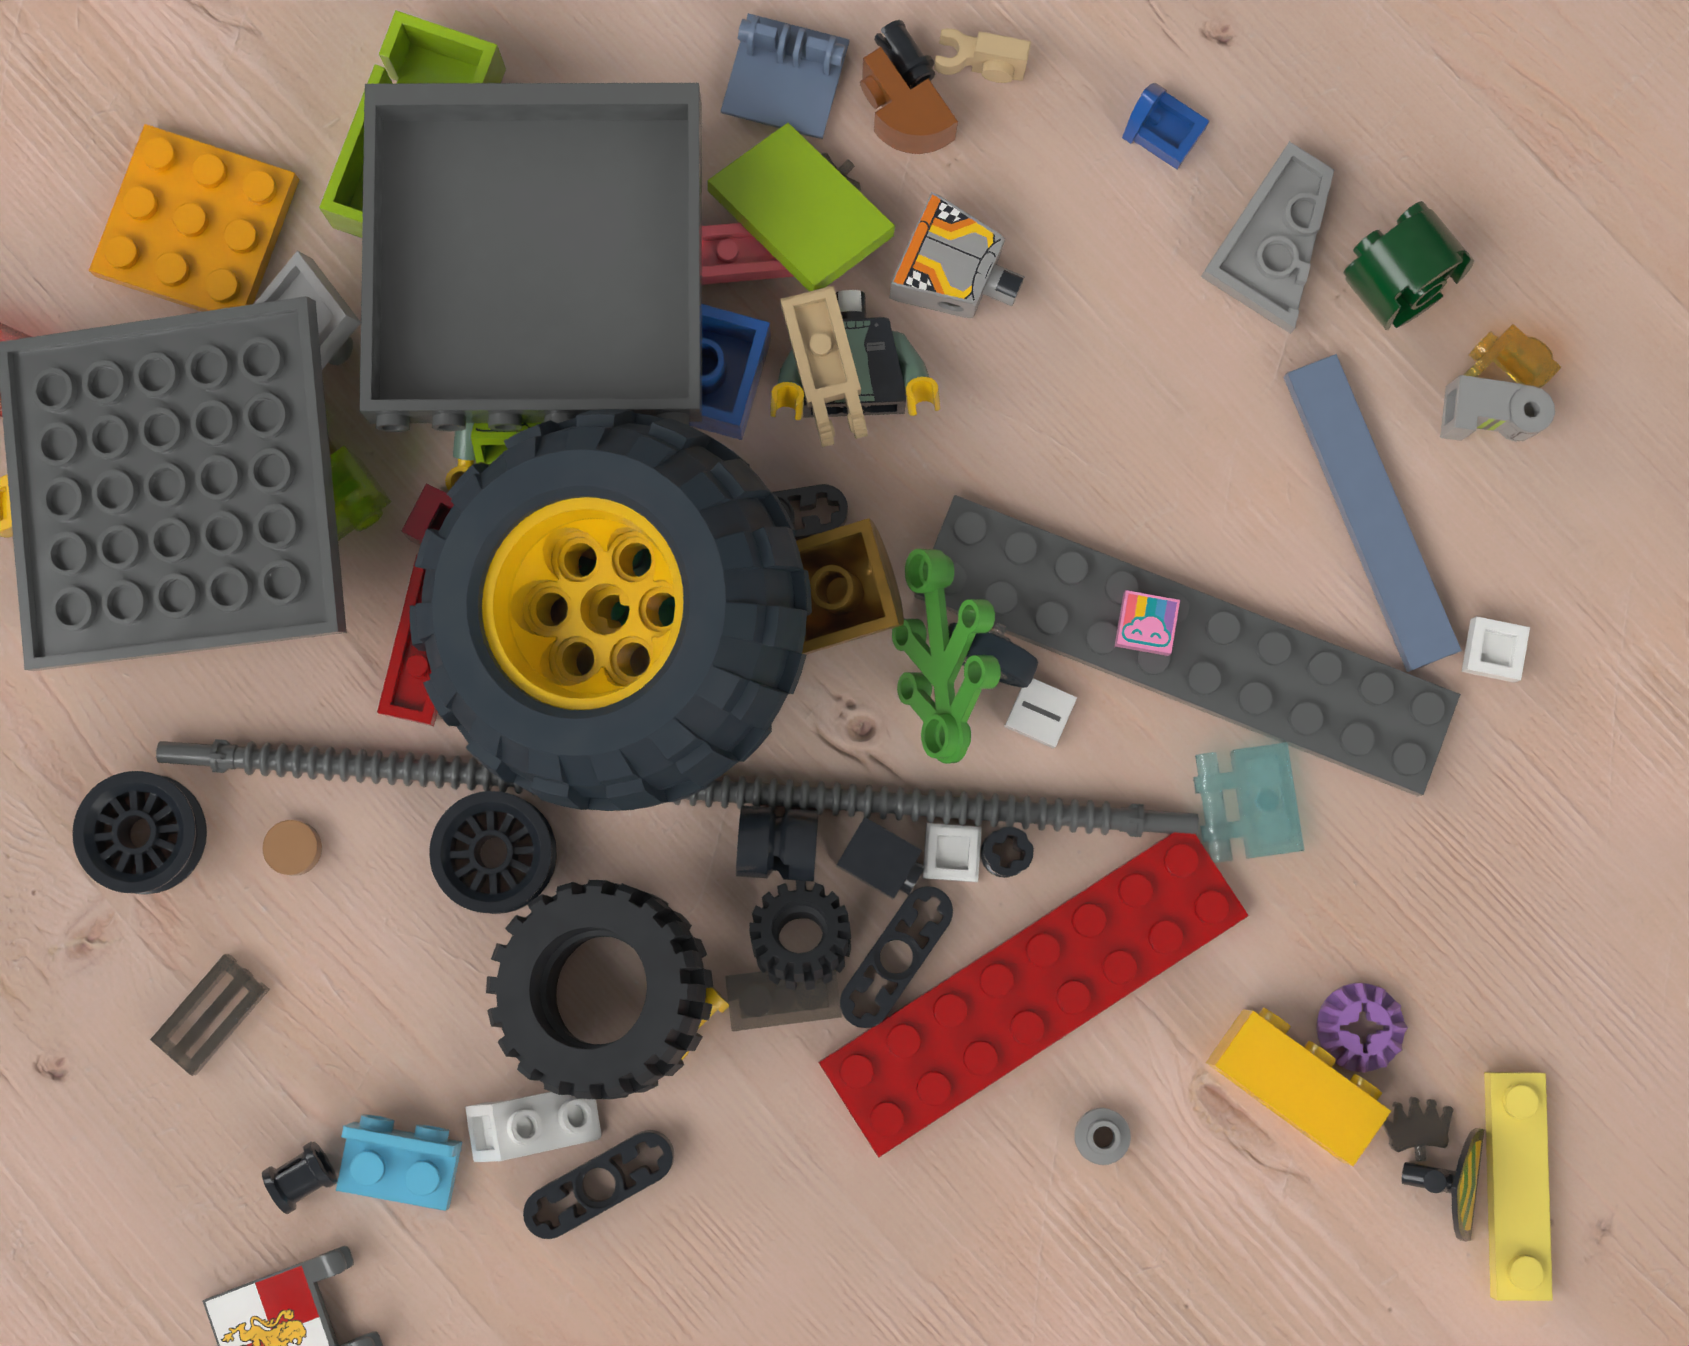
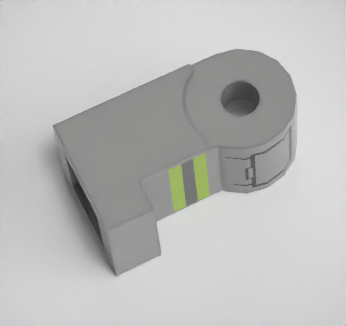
M1460 375L1449 383L1445 389L1440 438L1462 441L1475 432L1476 429L1498 431L1506 439L1514 442L1525 441L1546 429L1553 421L1555 415L1554 402L1547 392L1535 386Z

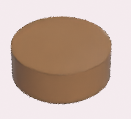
M285 820L275 824L267 832L263 841V856L269 867L280 874L290 876L302 875L312 870L318 863L322 853L321 839L317 831L309 824L296 820Z

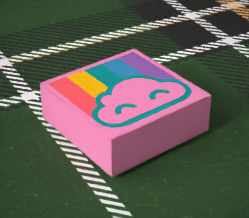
M1126 590L1123 593L1115 647L1169 656L1172 653L1180 600Z

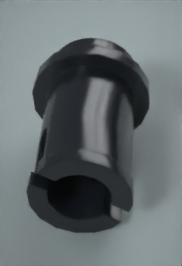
M895 20L884 26L881 32L885 37L881 33L876 34L874 38L876 44L882 47L910 90L925 80L929 79L931 81L934 78L935 71L932 68L934 65L932 57L923 55L902 20Z

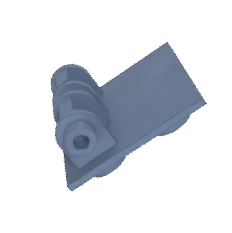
M748 13L747 19H742L739 27L738 40H740V44L723 100L721 113L776 128H781L788 122L800 134L823 139L850 40Z

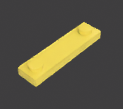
M1484 1072L1490 1297L1497 1301H1553L1546 1073Z

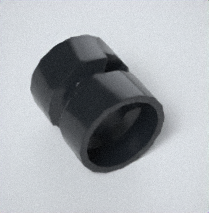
M741 805L736 876L767 879L772 871H779L783 880L814 882L819 811L788 809L783 816H776L771 807Z

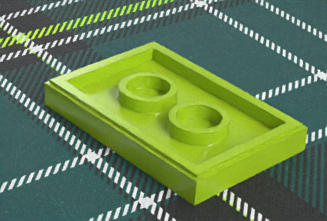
M788 122L707 180V191L809 292L827 287L894 237L895 225Z

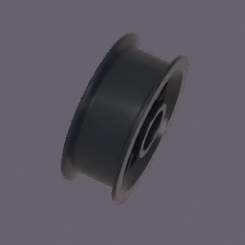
M144 771L123 772L110 776L98 783L82 800L73 823V846L82 868L100 885L121 893H160L181 883L198 865L206 845V819L196 797L181 783L165 776ZM144 793H150V795H149V797H148V799H147V801H146V804H145V795H144ZM126 797L130 798V807L124 800ZM164 800L168 805L159 811ZM113 808L119 814L117 818L109 815ZM175 816L177 824L167 825L166 822ZM144 818L150 826V837L146 844L137 848L131 841L130 833L133 825L138 820ZM105 823L112 826V832L103 833ZM178 833L176 843L168 840L169 834ZM113 841L114 845L106 850L104 842ZM163 848L172 851L168 859L161 851ZM121 856L118 865H116L113 861ZM150 858L157 867L152 871ZM134 864H136V874L131 873Z
M483 791L458 800L445 811L433 831L430 841L429 858L436 882L452 901L471 911L502 914L525 907L544 891L554 873L557 847L549 822L535 806L524 799L506 792ZM497 812L506 813L507 815L498 831ZM486 814L487 830L483 828L477 819L478 816ZM518 819L524 827L509 836ZM468 823L476 834L474 838L461 832ZM530 835L533 846H517L518 842ZM499 837L506 844L507 856L500 866L490 869L481 860V848L487 840ZM457 839L468 844L469 849L455 851ZM533 854L531 867L518 861L519 855ZM455 859H469L470 863L458 870ZM513 867L526 873V876L520 883L511 871ZM478 870L471 886L468 885L464 878ZM488 875L490 894L480 892ZM500 875L504 877L511 888L502 893Z

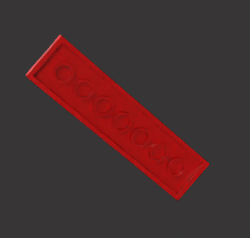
M1173 832L889 1015L878 1025L869 1028L832 1052L818 1063L879 1158L1249 915L1196 834Z

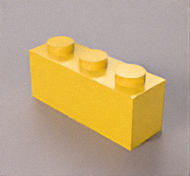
M1263 1007L1260 1013L1257 1014L1253 1010L1243 1009L1205 1063L1336 1159L1354 1167L1392 1112L1378 1102L1382 1092L1355 1073L1350 1080L1332 1068L1337 1061L1336 1058L1312 1041L1308 1040L1304 1047L1286 1035L1291 1026L1270 1010Z

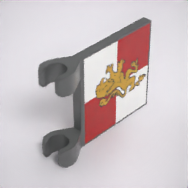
M341 1246L203 1300L218 1346H383V1343L376 1331L364 1334L341 1345L337 1341L317 1281L340 1274L354 1265V1260L348 1246Z

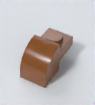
M882 47L863 58V79L860 81V86L865 97L875 109L882 106L881 109L875 112L874 132L884 143L901 152L926 154L940 150L955 141L958 121L929 79L910 90Z

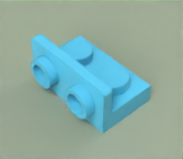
M365 1114L361 1115L360 1123L352 1122L343 1126L341 1137L346 1138L336 1191L443 1211L450 1208L462 1141L448 1139L450 1130L430 1125H416L415 1133L393 1129L395 1120Z

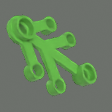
M915 549L906 560L905 579L908 587L913 592L924 593L930 647L926 643V627L920 619H904L902 626L892 629V641L895 648L899 651H904L921 671L903 673L898 680L897 693L900 701L905 705H910L924 722L921 730V741L926 754L945 764L957 763L963 759L971 743V729L967 721L982 689H992L997 686L1001 676L1000 664L992 655H972L965 663V678L956 696L954 682L976 633H987L992 629L995 621V612L988 600H965L959 608L958 622L949 640L944 588L948 587L953 581L955 571L953 561L938 549ZM932 685L934 686L935 702L931 698Z

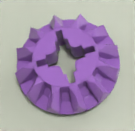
M1366 983L1348 984L1332 992L1322 1004L1317 1018V1035L1321 1047L1336 1058L1337 1061L1335 1063L1351 1071L1366 1073L1387 1067L1396 1054L1403 1050L1402 1043L1408 1027L1404 1022L1401 1005L1385 989ZM1362 1003L1367 1020L1376 1022V1025H1383V1030H1376V1033L1367 1035L1366 1043H1364V1052L1363 1044H1360V1038L1357 1034L1349 1033L1347 1030H1340V1025H1349V1022L1358 1021L1359 1012H1362Z

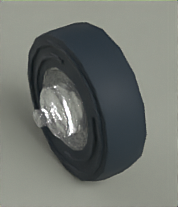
M955 622L950 623L948 626L949 640L957 625ZM997 623L994 631L976 633L962 666H965L967 659L972 655H992L1000 664L1001 676L999 682L1015 687H1028L1037 670V658L1004 636L1007 627Z

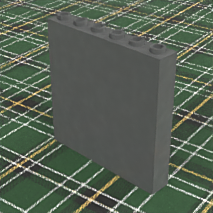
M699 83L365 84L360 412L369 423L376 424V429L388 432L410 430V423H432L433 429L449 432L465 430L466 423H488V428L492 430L517 431L522 429V423H543L549 420L560 423L576 418V415L590 410L604 409L631 410L638 414L665 419L671 418L689 426L690 422H702V102Z

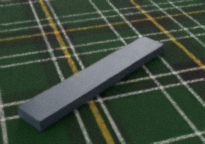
M1337 354L1286 373L1283 377L1406 671L1410 672L1462 651Z

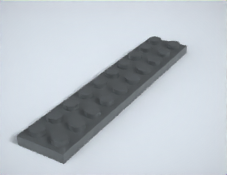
M954 495L933 549L941 550L945 555L949 556L954 564L953 581L948 587L944 588L946 610L958 614L961 604L967 599L988 600L995 612L993 629L1417 797L1424 795L1461 694ZM1126 590L1180 600L1172 653L1169 656L1115 647L1123 593ZM915 593V598L925 601L924 593Z

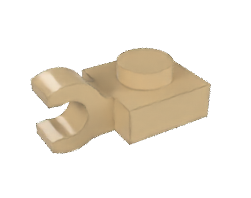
M942 29L939 44L954 47L957 54L951 58L936 56L934 70L944 75H953L960 72L964 67L972 65L971 72L981 73L985 79L992 82L1009 83L1012 80L1023 81L1031 41L980 31L978 32V37L965 35L956 29Z

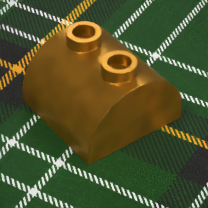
M870 518L796 541L803 569L807 570L809 574L812 613L806 619V633L802 654L814 653L903 625V608L894 571L880 533Z

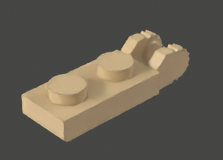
M834 286L780 299L807 407H812L822 447L834 445L835 437L832 420L828 417L825 403L844 398L848 412L849 428L854 433L855 439L868 436L858 396L861 394V387Z

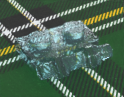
M1288 743L1230 751L1233 772L1228 773L1219 772L1216 752L1195 755L1198 776L1193 777L1195 794H1201L1206 824L1200 826L1203 843L1208 842L1210 857L1214 863L1233 861L1230 839L1242 837L1246 859L1305 851ZM1236 789L1240 821L1227 822L1223 791Z

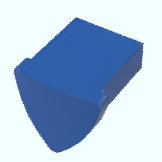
M1152 83L1144 89L1138 99L1122 139L1130 144L1133 141L1178 170L1207 128L1209 120L1168 94L1167 90L1162 86Z

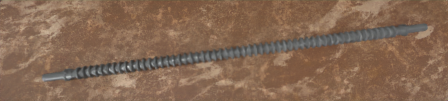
M215 739L212 745L160 741L156 750L158 763L210 766L212 772L225 773L228 769L235 770L240 768L244 769L247 775H252L256 769H260L263 776H268L271 770H275L281 778L290 771L296 779L306 772L312 780L316 779L318 774H324V778L327 781L332 780L334 775H339L343 782L348 781L350 776H355L359 783L364 782L366 777H371L374 784L380 783L382 778H387L390 785H394L397 779H402L406 786H410L413 780H417L423 788L430 781H433L439 789L447 782L451 783V787L454 790H457L460 784H467V788L470 791H473L476 785H483L484 791H490L492 786H498L500 792H506L508 787H514L517 794H521L524 789L515 783L504 782L482 764H479L478 760L474 757L470 758L469 763H463L460 756H455L453 762H448L444 755H439L436 761H432L428 754H423L421 759L417 760L414 754L409 752L402 759L399 758L396 751H393L389 757H383V753L380 750H377L373 756H368L364 749H361L357 755H352L349 748H345L341 754H336L333 747H329L325 753H321L317 746H313L310 752H305L302 745H297L294 751H290L284 743L277 750H274L269 742L259 749L253 741L249 742L246 747H239L238 745H231L227 740ZM724 775L721 781L714 780L710 787L684 798L689 800L691 806H695L698 800L705 801L707 807H711L713 802L718 801L721 802V806L724 809L728 807L729 803L733 802L737 803L739 810H741V805L744 806L745 804H753V806L757 807L768 805L773 811L776 810V806H784L785 812L788 809H792V807H799L801 810L814 808L816 811H819L818 815H822L824 809H830L833 816H838L841 810L848 811V816L851 818L855 816L857 811L863 812L866 818H870L871 813L876 812L879 813L882 820L886 819L887 814H895L897 821L902 820L903 815H911L913 822L918 821L919 816H926L929 823H932L935 817H941L944 824H948L951 818H957L960 825H964L967 819H972L976 826H980L983 820H988L992 827H996L1000 821L1006 822L1007 827H1013L1014 823L1018 822L1022 823L1024 830H1027L1030 824L1034 823L1038 825L1040 831H1043L1046 825H1053L1056 832H1059L1062 826H1069L1071 833H1075L1078 827H1084L1087 834H1091L1093 828H1099L1103 835H1107L1110 829L1127 832L1130 837H1142L1143 832L1167 834L1177 832L1197 835L1199 825L1198 814L1144 810V804H1131L1129 807L1111 808L1110 803L1105 801L1102 807H1095L1094 802L1089 800L1086 806H1079L1078 800L1073 799L1070 805H1064L1061 798H1057L1055 804H1049L1045 797H1041L1039 803H1033L1030 796H1025L1023 802H1018L1015 800L1014 795H1009L1006 801H1002L996 793L993 794L992 799L987 800L984 799L981 792L977 793L976 798H968L966 791H963L960 797H952L950 790H947L944 796H937L934 789H931L928 795L920 794L919 788H915L912 794H906L903 787H899L897 793L889 792L887 786H883L880 792H875L872 785H867L864 791L857 790V786L854 783L850 785L849 789L845 790L841 789L839 782H836L834 787L829 789L825 787L823 781L819 782L818 787H810L808 780H804L802 786H794L792 779H788L786 785H779L776 778H772L770 784L762 783L760 777H756L754 783H748L745 776H740L738 782H733L730 780L729 775ZM681 800L674 802V804L680 805Z

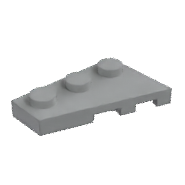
M1289 141L1201 277L1291 334L1296 326L1299 314L1298 308L1304 285L1307 282L1311 266L1310 260L1316 236L1320 230L1334 169Z

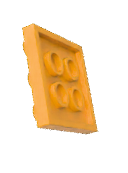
M144 124L88 271L97 278L201 312L253 304L299 183V178L294 172Z

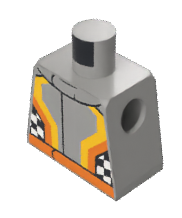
M931 192L891 282L890 299L955 316L973 318L983 294L1013 306L1025 276L997 265L1005 242V238L1001 234L940 195Z

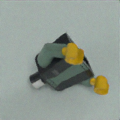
M843 290L836 292L861 387V394L858 396L863 415L905 414L906 397L910 416L917 415L916 404L923 401L931 402L934 405V410L939 411L938 384L929 377L924 361L903 333L892 331L889 318H866V297L863 291ZM791 350L780 368L778 383L771 391L770 416L776 418V411L779 408L790 407L795 410V420H801L802 416L803 418H813L812 407H807L793 350ZM845 398L825 403L828 417L848 415Z

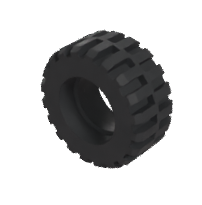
M589 880L584 885L570 882L557 886L556 895L552 897L541 894L529 902L528 906L531 913L527 917L515 915L505 928L507 932L513 935L507 945L496 944L491 960L500 962L497 977L487 976L486 993L495 994L497 999V1007L487 1010L491 1027H499L503 1030L505 1036L499 1039L498 1044L505 1056L516 1057L520 1061L517 1070L529 1080L543 1082L545 1090L558 1095L575 1096L576 1099L626 1098L629 1094L644 1093L659 1086L658 1080L664 1076H673L684 1066L681 1059L687 1051H695L703 1038L702 1035L697 1033L701 1020L709 1021L712 1004L705 1003L706 988L713 987L712 970L704 969L702 958L707 955L701 939L693 937L689 931L692 926L681 913L673 911L668 907L669 903L661 898L623 883L616 884L607 880ZM597 937H612L630 945L642 961L647 981L646 999L638 1020L623 1037L606 1044H591L574 1037L561 1018L556 997L559 975L566 960L580 945Z

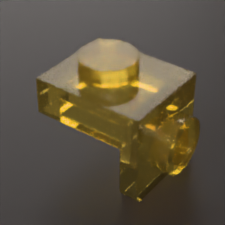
M1512 324L1500 336H1496L1492 331L1485 335L1468 354L1475 362L1464 375L1477 377L1494 362L1516 383L1541 388L1561 369V366L1553 360V354L1546 344L1535 337H1527Z

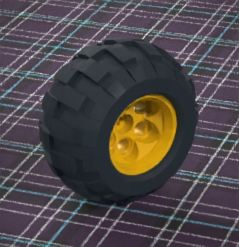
M621 409L590 410L576 415V418L560 423L552 420L543 422L504 440L507 450L503 451L489 465L483 462L473 464L449 490L447 495L452 498L451 502L454 505L446 516L440 530H426L415 562V567L426 569L423 583L422 603H418L416 606L410 605L412 645L418 650L426 651L432 673L429 674L430 680L423 682L440 717L448 726L458 728L469 743L466 749L494 775L506 783H515L537 795L543 801L579 810H635L667 802H676L710 787L715 779L727 772L736 763L744 762L752 755L772 732V722L779 713L788 694H794L805 663L806 654H802L806 633V619L812 613L809 574L807 570L803 569L795 540L796 530L788 513L778 497L771 493L760 477L750 468V465L739 455L707 434L671 418L665 419ZM592 548L597 557L596 566L589 575L583 577L578 567L579 559L586 550ZM648 548L652 556L650 569L645 574L637 577L632 567L634 556L638 551ZM564 597L568 606L567 617L556 626L551 620V607L556 600ZM674 597L673 623L663 626L659 620V607L664 600ZM618 601H620L621 605L628 606L630 609L628 619L622 626L619 621L611 619L612 608ZM589 646L594 654V664L587 674L582 675L576 666V659L582 648ZM644 646L650 656L649 666L644 673L636 676L631 669V656L638 647Z

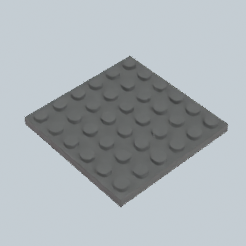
M304 296L0 342V394L24 670L40 671L347 633L315 300Z

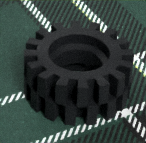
M796 881V890L792 891L788 890L786 883L778 885V895L773 897L768 891L762 897L763 907L755 906L752 912L753 923H749L751 944L757 965L762 973L768 971L769 980L776 985L779 984L781 979L785 980L786 989L796 990L797 982H805L806 990L816 989L814 980L819 978L826 985L833 980L832 971L835 969L841 973L845 967V956L850 957L851 929L845 905L840 906L839 897L833 891L826 896L824 886L816 882L813 890H807L806 881ZM804 918L817 923L823 934L821 941L814 949L804 953H795L787 950L781 944L779 935L782 928L788 922Z

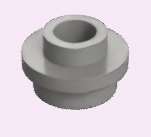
M1096 1108L1086 1112L1079 1119L1075 1127L1074 1140L1078 1151L1085 1159L1094 1164L1109 1165L1117 1162L1125 1155L1130 1145L1131 1134L1127 1122L1119 1113L1108 1108ZM1102 1126L1109 1127L1113 1133L1112 1142L1106 1147L1096 1146L1093 1140L1094 1132Z

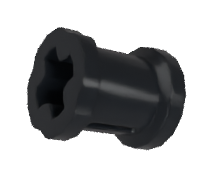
M1003 827L992 832L984 839L980 858L983 866L989 873L997 877L1009 878L1018 875L1022 870L1029 867L1033 859L1034 848L1024 831L1016 827ZM1006 838H1010L1013 840V849L1021 852L1020 859L1010 861L1007 867L1004 868L1000 866V856L992 853L993 845H1001L1005 842Z
M309 1142L304 1145L303 1153L276 1169L270 1166L262 1171V1179L269 1195L285 1214L296 1209V1202L320 1187L330 1188L338 1182L333 1166L316 1142Z

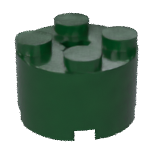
M1423 201L1409 207L1397 219L1398 225L1383 235L1380 230H1375L1363 238L1353 249L1358 258L1343 272L1346 276V282L1385 330H1389L1392 324L1395 328L1403 326L1428 310L1444 297L1440 291L1447 284V279L1451 277L1458 284L1474 264V259L1432 209H1429Z

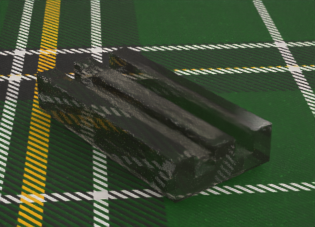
M224 954L150 1039L191 1076L199 1073L270 990L265 984L258 982L250 971L237 964V960L230 954ZM228 972L234 979L179 1043L175 1045L170 1038ZM245 987L249 991L195 1055L190 1058L186 1053L241 989Z

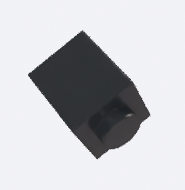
M866 817L863 818L836 867L892 900L896 897L899 890L909 895L925 868L924 865L916 861L922 852L921 849Z

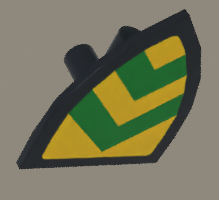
M1474 1128L1469 1133L1459 1157L1456 1171L1409 1162L1404 1163L1402 1170V1184L1425 1188L1431 1193H1451L1454 1232L1457 1239L1465 1242L1471 1240L1484 1138V1129Z

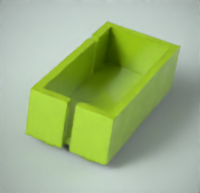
M395 10L379 52L385 67L375 64L367 84H393L391 79L396 80L397 84L501 83L506 67L497 44ZM365 90L319 206V209L332 228L362 238Z

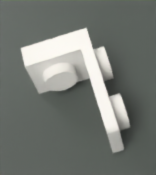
M546 1092L507 1101L485 1102L465 1106L474 1162L504 1161L595 1141L601 1138L596 1099H576L575 1096L558 1095L553 1092Z

